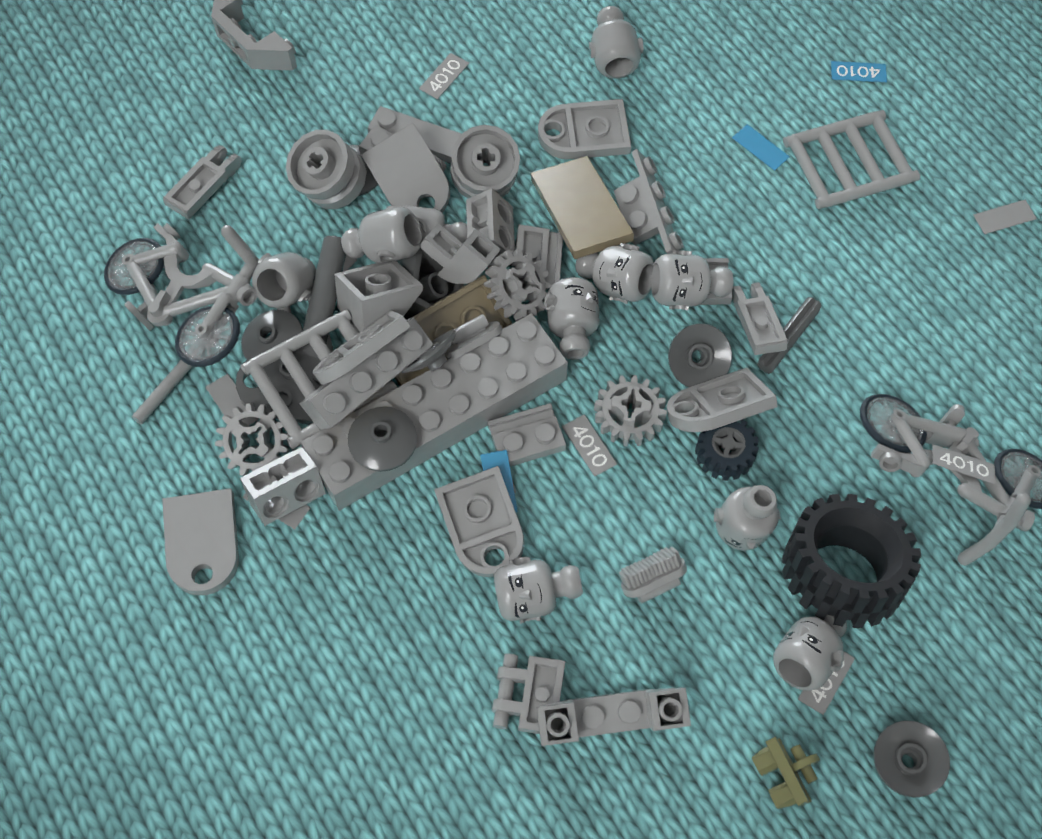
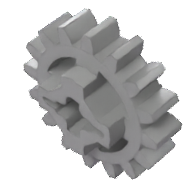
M521 249L513 252L507 250L491 261L492 267L485 270V274L491 278L484 282L485 287L491 288V293L487 295V299L496 300L494 309L497 310L502 307L505 318L514 315L515 321H518L531 313L533 316H536L538 312L545 309L544 301L548 294L545 290L549 289L552 284L545 282L544 277L548 276L549 272H541L540 266L542 261L539 260L534 263L531 252L523 255ZM507 266H515V268L506 269ZM522 301H530L528 304H521Z
M622 375L619 377V384L616 385L609 380L607 382V391L599 390V400H596L594 405V411L597 412L595 413V423H602L601 434L608 433L609 431L612 433L611 442L614 443L618 438H622L623 445L626 447L629 444V440H634L637 446H641L642 437L645 436L646 439L652 441L654 439V431L661 432L663 427L662 421H665L667 410L663 409L665 408L666 399L658 398L660 393L659 387L649 389L650 380L646 379L640 384L638 383L637 375H633L631 382H626ZM632 403L633 412L631 418H628L629 412L627 409H629V404Z
M247 403L245 412L240 407H234L233 413L235 417L224 415L222 419L227 426L216 429V432L223 435V440L216 441L215 446H223L225 450L219 455V458L229 457L231 461L227 468L231 470L240 466L239 472L242 476L246 475L249 469L253 472L280 458V452L290 451L288 446L283 445V441L290 436L288 433L282 432L284 427L281 422L275 420L277 416L274 411L269 414L266 413L267 405L260 404L257 411H255L253 403ZM248 417L261 419L254 426H249L242 422V420ZM271 430L274 432L275 445L270 443L269 432ZM259 431L256 438L259 446L255 445L248 448L250 438L247 435L255 434ZM232 434L236 436L237 447L235 450L232 445ZM252 454H258L260 457L265 458L261 462L246 461Z

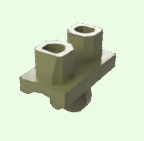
M774 737L766 741L767 747L751 758L761 776L777 769L780 770L785 782L768 790L776 808L781 809L795 804L804 806L812 802L798 772L802 771L808 784L818 780L812 768L813 765L821 761L818 754L815 753L807 757L801 745H796L790 749L796 760L793 763L780 738Z

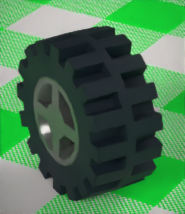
M742 420L740 423L736 421L713 430L700 432L695 454H697L696 460L698 464H703L702 470L705 473L711 471V477L715 479L720 475L722 476V481H728L731 476L733 480L740 478L741 474L745 475L748 473L759 449L757 447L759 443L758 436L754 437L755 430L753 427H746L748 422Z

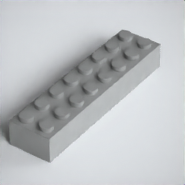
M531 313L502 329V333L499 336L494 337L460 358L448 359L438 369L432 372L429 370L346 416L332 428L321 430L300 443L316 464L324 488L340 511L488 426V421L509 414L566 381L568 362ZM391 407L405 413L415 425L417 432L416 449L410 459L396 469L381 472L369 470L357 463L350 453L348 447L349 429L359 415L372 408ZM378 431L375 433V436L384 437L387 431Z

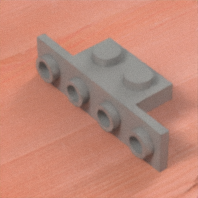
M638 149L632 151V155L640 176L614 190L619 209L634 233V241L632 243L637 245L660 233L667 254H672L673 250L681 251L684 245L678 233L673 230L672 223L675 222L673 214L663 201V198L666 197L665 191L654 176L657 173V168L651 157H645Z

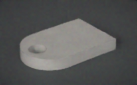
M623 99L560 104L548 109L539 120L538 139L540 145L547 153L554 157L578 159L585 156L591 158L631 153V142ZM550 129L558 130L560 134L557 136H549L545 132Z
M411 123L361 154L391 206L419 207V202L422 198L432 197L435 200L433 209L444 212L450 199L449 182L414 123Z
M390 310L325 357L314 368L312 373L321 385L330 383L362 363L410 328V325L403 315Z
M746 367L677 392L669 399L667 412L669 421L675 428L687 432H704L778 406L776 395Z
M499 466L434 489L455 552L467 570L478 576L494 577L497 569L509 565V560L522 556L524 550L523 531ZM499 549L504 552L505 556L501 564L490 566L486 563L485 558L490 550Z
M232 489L163 498L165 557L169 576L181 590L192 595H209L221 590L233 579L239 563L235 502ZM202 569H211L213 571L210 581L205 584L195 583L197 572Z

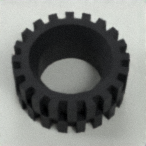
M839 494L829 495L827 502L821 497L814 501L812 507L807 506L803 510L782 555V563L785 564L782 573L784 579H792L788 586L791 594L801 593L802 598L799 604L805 609L811 605L818 609L815 614L816 617L824 620L828 614L834 617L833 625L843 627L847 620H851L853 628H863L867 620L872 627L880 624L883 617L887 620L898 609L920 571L921 564H918V561L921 558L920 548H913L917 542L914 533L905 534L904 532L908 524L902 518L896 521L891 518L893 510L887 506H884L882 511L875 508L876 500L868 497L864 503L858 502L857 495L847 494L844 501H841ZM826 546H843L858 552L873 567L877 582H858L838 574L823 561L818 550Z

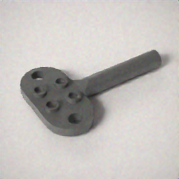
M326 236L323 239L303 331L333 316L337 299L335 273L343 272L346 258L341 244V237ZM329 333L322 336L325 344H327ZM309 343L292 353L315 389H318L321 384L312 372L321 361ZM262 351V352H259V353H257V354H254V355L250 356L245 362L249 361V360L252 359L253 357H255V356H257V355H259V354H261V353H263V352H265V351ZM281 359L264 367V371L297 423L306 425L314 423L299 404L305 397ZM240 367L236 375V390L242 404L246 406L247 403H253L255 411H257L260 404L267 405L266 413L269 414L273 411L259 387L249 388L244 384L246 377L249 375H246Z

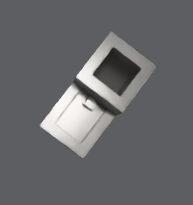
M439 223L420 244L422 250L443 266L438 276L455 284H467L476 280L501 250L477 229L472 232L464 243H461Z

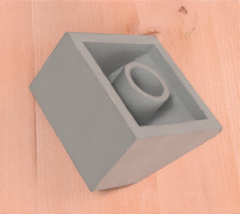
M397 261L374 263L335 273L337 308L341 312L344 310L350 312L352 317L350 322L360 332L390 310L404 316L423 291V285Z

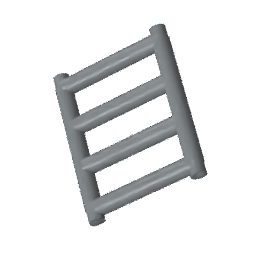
M884 110L870 112L783 138L784 146L786 148L791 147L816 196L815 206L817 209L831 207L920 180L918 170L912 171L884 121L886 120ZM873 125L899 172L898 175L884 178L858 128ZM843 132L847 134L872 182L859 186L855 184L830 136ZM815 140L819 141L844 190L832 194L828 193L803 145L804 143Z
M348 310L325 319L241 365V369L246 375L251 374L290 436L287 438V441L292 449L300 446L301 441L321 430H319L315 423L303 429L300 428L263 368L281 359L304 397H308L316 389L292 352L310 343L318 358L322 361L331 353L322 336L337 328L346 341L357 334L350 323L352 317ZM392 380L389 381L351 413L398 388Z

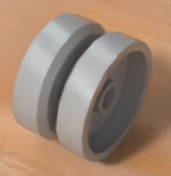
M490 125L471 127L460 135L453 147L450 173L454 186L461 195L468 199L491 188L501 197H504L514 185L520 163L518 146L510 134L499 127Z
M314 130L304 134L294 143L286 163L287 177L293 187L324 209H339L349 205L359 196L365 185L367 171L363 158L338 134L329 130Z

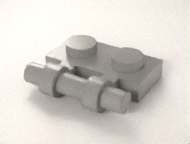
M504 654L503 666L498 668L497 680L500 681L498 697L493 700L492 712L495 713L493 727L507 729L509 716L515 715L520 716L518 731L540 734L536 707L560 702L565 661L529 656L528 668L526 670L517 668V655ZM514 683L525 684L522 702L512 701Z

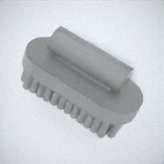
M481 314L454 329L457 334L444 355L446 359L460 358L494 337L499 336L502 333L500 322L493 321L488 323L486 317Z
M665 547L664 550L661 549L637 563L634 562L622 568L619 572L622 581L621 588L625 596L637 597L642 604L681 585L679 578L687 572V567L684 559L680 557L679 552L675 548L670 547L668 549Z

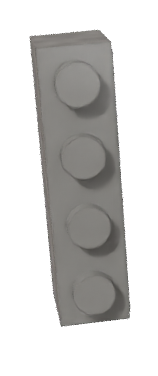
M414 317L406 320L410 325V328L343 376L330 383L321 385L299 403L319 430L335 426L434 345Z

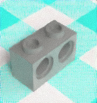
M492 188L466 199L467 238L475 229L479 230L501 249L494 259L507 250L515 251L513 206Z
M303 447L240 478L250 505L264 526L326 494L318 468Z

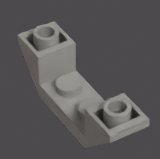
M214 0L211 18L217 36L251 69L294 70L297 68L294 56L296 50L288 39H283L273 31L257 42L251 34L247 35L242 31L238 24L239 21L244 19L241 5H243L242 0Z
M685 687L646 689L576 698L536 707L541 746L579 741L580 737L647 728L658 731L691 726Z

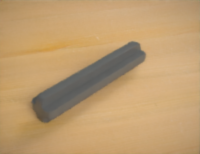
M813 297L806 298L783 328L788 342L787 350L763 354L757 363L760 370L767 374L775 370L819 313L821 308L819 301Z

